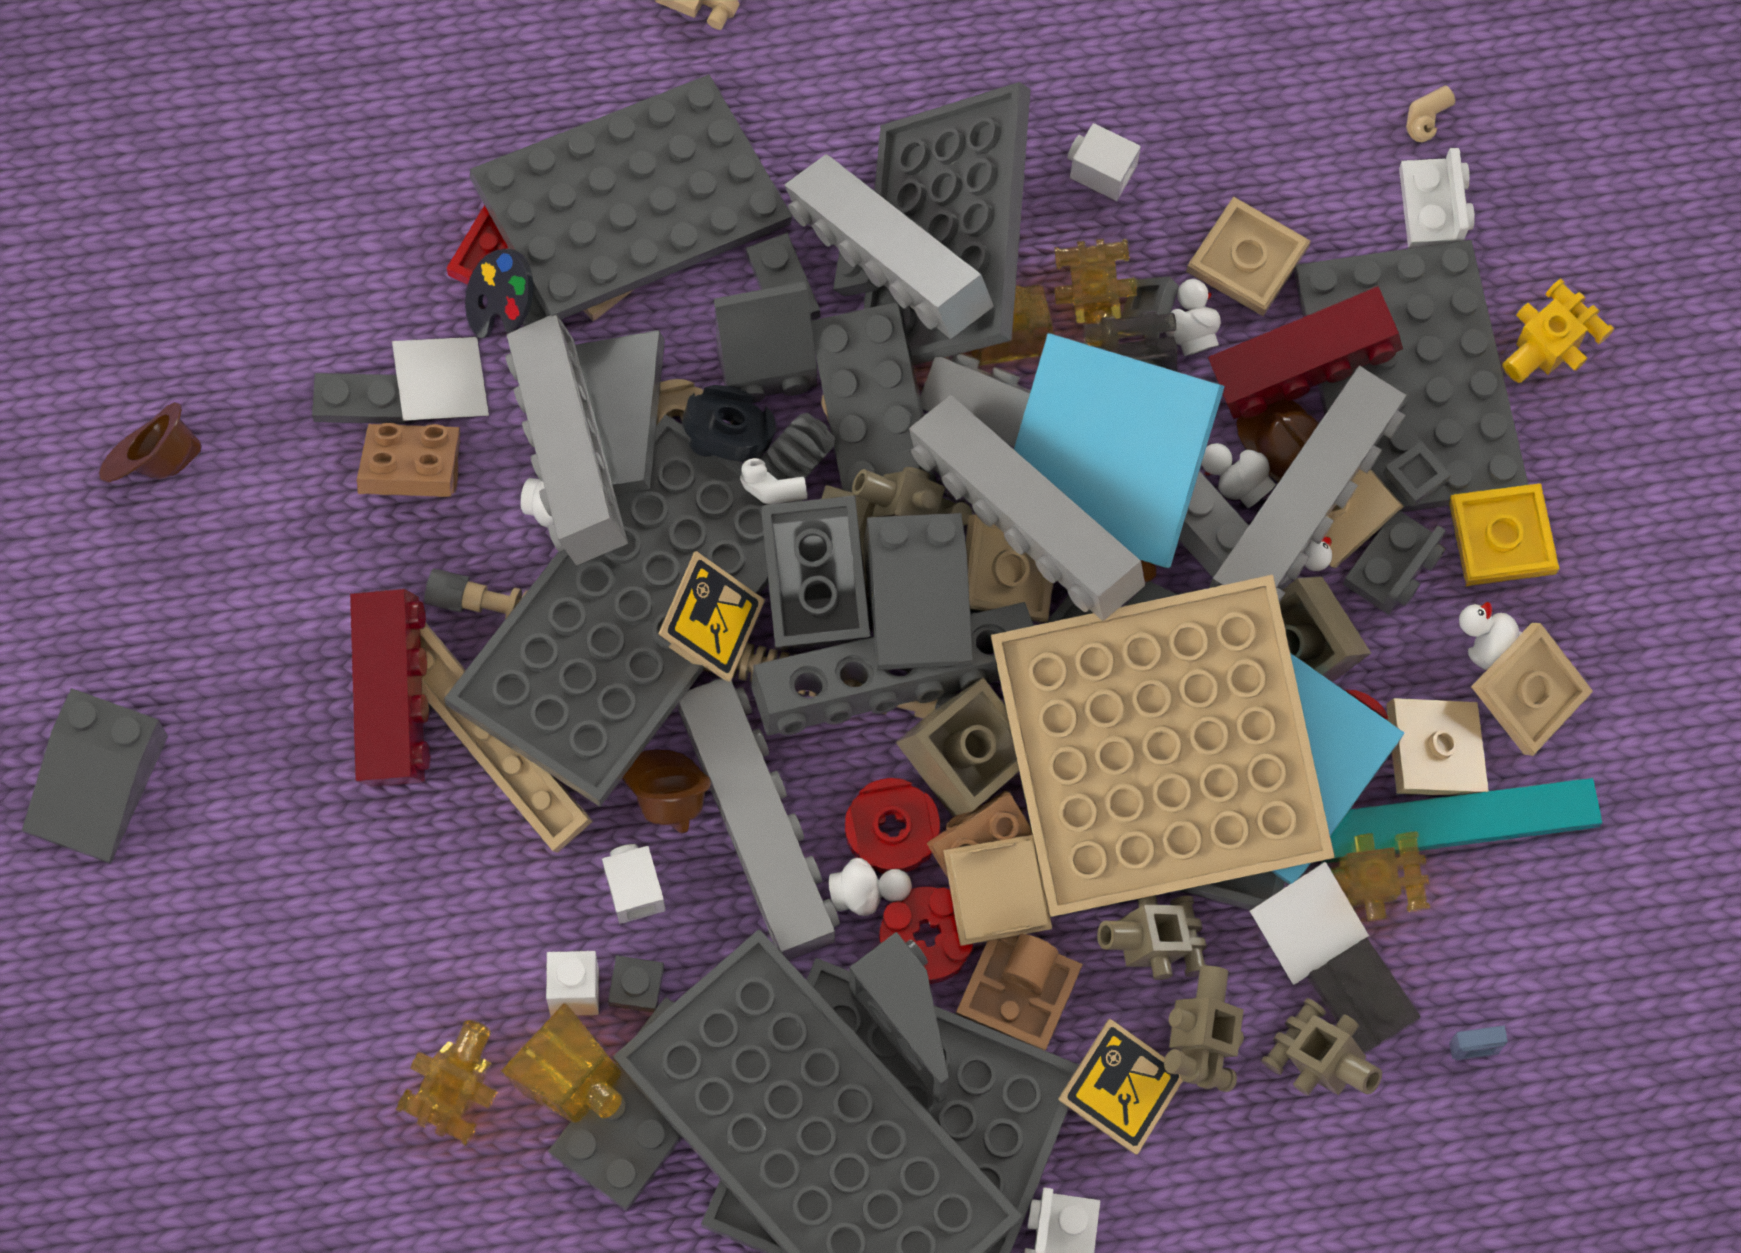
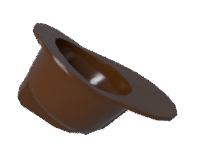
M1285 399L1267 405V409L1257 416L1251 418L1238 417L1236 422L1237 434L1245 449L1262 453L1269 462L1268 475L1277 483L1280 482L1319 425V422L1295 401Z
M173 402L167 405L151 421L119 442L103 461L99 471L100 479L105 482L116 481L134 470L151 478L165 479L182 471L201 452L202 445L180 419L182 412L181 404Z
M661 749L642 751L622 778L636 795L642 814L647 821L654 824L670 825L681 834L688 832L690 820L700 815L704 806L705 791L712 784L710 778L690 758L682 753Z

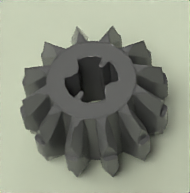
M809 413L800 414L769 447L767 452L761 457V460L765 462L767 472L777 480L803 476L806 479L833 448L835 436L827 430L828 427L819 419L816 420Z

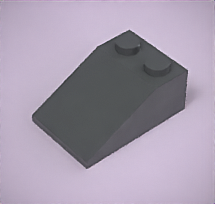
M805 281L714 299L717 353L725 386L735 387L753 395L755 398L752 404L762 401L765 396L784 393L787 396H795L807 392L811 387L817 386V364L808 291Z
M855 495L761 506L775 647L778 651L841 645L871 638L867 588Z
M962 514L867 517L863 551L877 670L972 665L968 567Z
M71 688L51 731L22 831L111 864L168 738L159 719Z
M896 932L849 967V990L939 1104L946 1098L949 1077L928 974L924 967L928 960L913 940L910 939L905 943Z

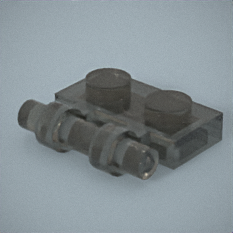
M1154 310L1141 312V317L1116 320L1115 316L1101 317L1098 323L1083 324L1085 343L1102 341V346H1097V348L1177 371V345L1174 336L1159 338V333L1176 331L1177 326L1174 313L1157 315ZM1142 335V341L1119 344V338Z

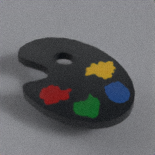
M509 248L495 250L486 255L471 274L466 290L465 309L469 326L479 338H487L491 335L497 314L500 315L504 328L508 333L518 330L528 315L533 296V276L526 258L520 252ZM484 295H486L487 300H488V304H487V307H486V308H485V306L483 305V296H484Z

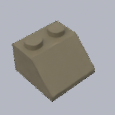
M1323 577L1297 578L1282 590L1285 592V595L1279 604L1289 650L1292 655L1333 682L1371 654Z
M984 678L979 679L929 713L896 741V744L952 817L974 811L1019 772L1006 706Z

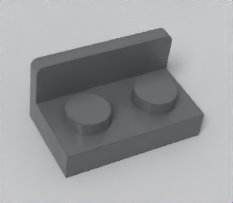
M1399 510L1383 525L1346 576L1343 585L1388 615L1398 602L1406 606L1421 584L1415 580L1423 567L1431 571L1445 552L1446 548L1440 545L1446 530L1438 525L1434 532H1431Z

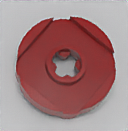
M884 778L867 784L852 801L845 816V837L852 854L856 858L866 860L874 871L883 874L891 869H899L906 873L929 860L933 853L926 843L938 836L940 830L939 813L933 799L926 792L924 794L919 788L912 786L911 782L900 778ZM894 815L896 822L905 823L906 828L899 830L897 837H889L888 833L880 831L878 826L885 824L886 816Z
M927 886L913 888L904 900L894 901L885 908L879 932L880 944L896 932L905 943L910 939L913 940L928 960L924 967L927 970L929 984L946 981L959 973L970 957L974 943L960 945L950 889ZM929 924L931 928L937 927L941 934L935 936V945L927 947L924 940H915L913 934H917L920 931V925Z

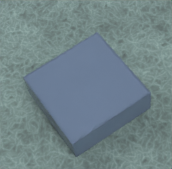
M1505 1025L1457 1032L1449 1042L1452 1059L1456 1061L1498 1055L1508 1042Z

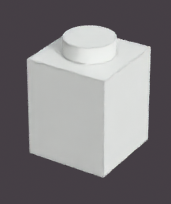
M1093 123L1086 136L1078 135L1069 150L1067 159L1072 161L1070 178L1118 201L1138 165L1141 146Z
M636 844L620 846L610 852L611 856L602 858L619 924L665 911L664 899L649 846L638 848Z
M596 951L547 952L546 999L550 1016L599 1015V967Z

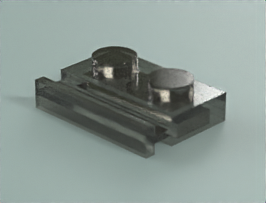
M1367 937L1329 960L1317 970H1313L1307 976L1337 1023L1345 1014L1359 1024L1352 1038L1365 1055L1370 1050L1412 1026L1421 1018Z

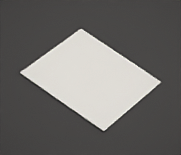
M477 337L392 341L403 421L489 416Z
M1326 862L1250 910L1293 985L1369 936Z

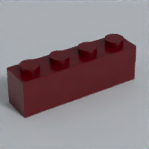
M1379 286L1211 355L1208 359L1218 384L1225 386L1223 396L1234 420L1241 416L1243 418L1257 416L1267 409V405L1282 399H1298L1306 395L1311 387L1325 381L1329 383L1342 381L1349 377L1353 370L1359 366L1362 367L1369 363L1371 365L1383 364L1391 360L1396 355V352L1403 350V346L1391 313Z
M406 589L350 594L355 779L357 782L370 787L424 783L425 770L429 769L431 761L429 745L424 741L423 723H426L429 718L428 700L422 694V676H425L427 673V656L424 648H421L420 629H424L426 624L424 605L419 601V596Z

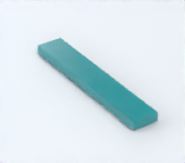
M1588 778L1350 809L1330 836L1335 858L1322 860L1321 864L1324 862L1331 863L1598 828L1603 822L1594 779Z

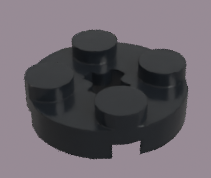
M711 385L704 387L701 395L695 396L694 392L689 397L683 412L682 424L686 434L691 438L690 448L698 455L704 457L715 455L723 459L744 463L752 458L761 460L763 453L769 449L776 431L774 415L767 406H765L762 412L759 407L752 404L755 397L744 390L725 385Z

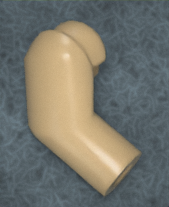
M1444 85L1413 101L1409 106L1406 129L1410 137L1416 142H1425L1433 138L1437 132V127H1435L1436 114L1455 105L1454 94L1448 86Z

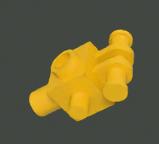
M1561 278L1546 292L1545 295L1549 299L1552 298L1553 301L1541 312H1538L1530 303H1527L1516 314L1525 324L1516 343L1519 348L1502 363L1506 374L1515 382H1523L1538 367L1549 375L1563 361L1574 371H1577L1588 359L1578 349L1587 331L1595 338V342L1600 345L1615 329L1612 325L1608 326L1598 316L1600 310L1592 305L1587 308L1583 304L1586 297L1580 292L1574 294L1564 285L1565 282Z

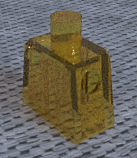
M1043 285L1016 286L1012 340L972 350V357L980 360L978 366L1042 355L1047 334L1056 335Z
M565 1003L501 1070L521 1094L572 1123L581 1121L591 1109L601 1118H608L618 1110L622 1102V1096L612 1088L622 1072L572 1009Z

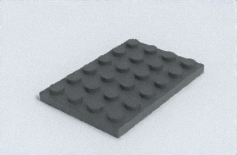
M710 74L470 169V180L508 248L520 252L526 258L533 276V293L546 316L551 315V317L557 314L560 320L789 226L793 217Z
M1020 82L880 125L874 191L979 272L994 307L952 339L936 327L932 330L927 328L919 319L915 310L910 306L907 308L902 307L913 365L933 361L935 357L945 358L1012 340L1031 92L1030 88ZM882 285L879 287V290L865 292L864 309L895 303L896 300L891 295L889 289Z
M1472 240L1297 264L1295 266L1294 277L1303 317L1379 286L1400 335L1403 350L1396 352V355L1391 360L1383 364L1371 365L1369 363L1362 366V368L1407 395L1399 410L1406 416L1391 439L1383 434L1376 445L1382 452L1371 468L1404 507L1400 509L1401 512L1449 506L1450 496L1454 494L1529 485ZM1357 369L1353 370V373L1342 381L1335 383L1325 381L1318 384L1324 416ZM1422 441L1451 476L1447 483L1412 507L1383 472L1388 464Z

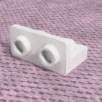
M1450 148L1446 159L1401 161L1399 172L1408 249L1464 241L1468 230H1473L1474 207L1472 203H1466L1465 189L1469 187V167L1467 163H1461L1459 148Z
M1043 1188L1041 1200H1031L1027 1229L1036 1230L1034 1249L1025 1248L1024 1253H1094L1100 1200L1053 1194V1189Z

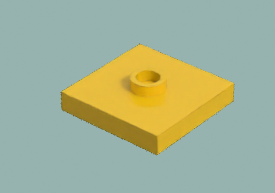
M1541 483L1450 496L1449 507L1466 586L1556 575L1558 573L1559 564Z

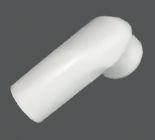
M757 458L749 459L742 465L740 480L744 489L764 504L772 505L807 499L804 476L777 480L767 472L765 462Z

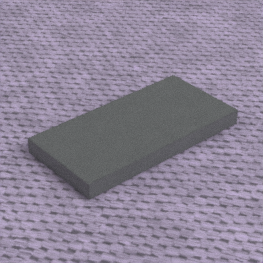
M659 330L575 345L615 495L650 489L665 339Z

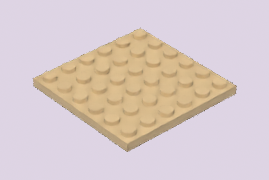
M1273 575L1119 607L1104 621L1094 613L991 635L1050 917L1335 858Z

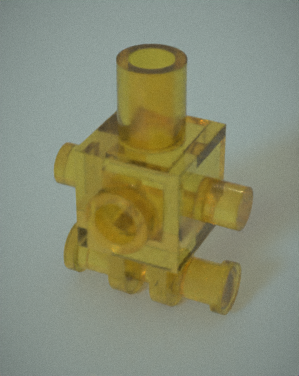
M1096 239L1097 246L1090 247L1085 246V241H1078L1077 247L1061 249L1060 247H1054L1056 268L1062 269L1063 266H1070L1072 285L1054 287L1056 305L1074 303L1076 322H1085L1087 345L1097 348L1112 346L1115 343L1112 319L1121 318L1119 298L1137 296L1135 278L1117 280L1115 260L1130 261L1127 239H1122V242L1104 243V239Z
M1405 832L1394 835L1395 841H1398L1400 857L1398 858L1395 857L1394 847L1376 850L1373 833L1354 836L1356 852L1347 853L1341 858L1340 867L1330 868L1351 906L1365 905L1368 921L1387 919L1384 902L1396 900L1402 895L1401 889H1406L1408 900L1407 912L1431 909L1430 903H1427L1425 886L1430 884L1429 876L1421 875L1420 866L1426 865L1425 855H1419L1418 832ZM1399 869H1404L1405 877L1399 878Z
M466 1020L455 1043L453 1044L448 1041L435 1054L434 1058L419 1051L410 1069L420 1073L425 1078L417 1095L412 1094L413 1091L408 1088L405 1090L398 1102L396 1111L400 1113L404 1111L418 1119L416 1124L423 1128L430 1123L437 1127L435 1130L436 1135L443 1138L447 1133L462 1141L461 1144L467 1146L478 1124L474 1122L469 1123L461 1119L462 1115L474 1102L489 1109L497 1094L496 1090L483 1084L492 1064L481 1058L491 1035L490 1029L477 1021Z

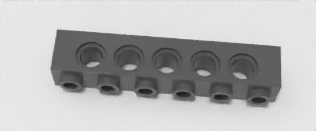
M1022 602L970 614L972 665L902 668L900 670L905 671L907 675L895 676L889 672L892 669L877 670L874 637L753 665L751 688L766 735L778 733L793 735L811 725L824 722L840 724L849 720L854 715L871 711L876 714L886 713L900 704L913 701L920 703L932 702L943 694L965 690L981 678H984L988 684L1000 681L995 655H986L979 651V649L989 648L994 650L991 635L1034 626L1026 603ZM852 679L859 681L863 685L851 687L843 681ZM810 690L816 693L817 696L806 698L797 692Z

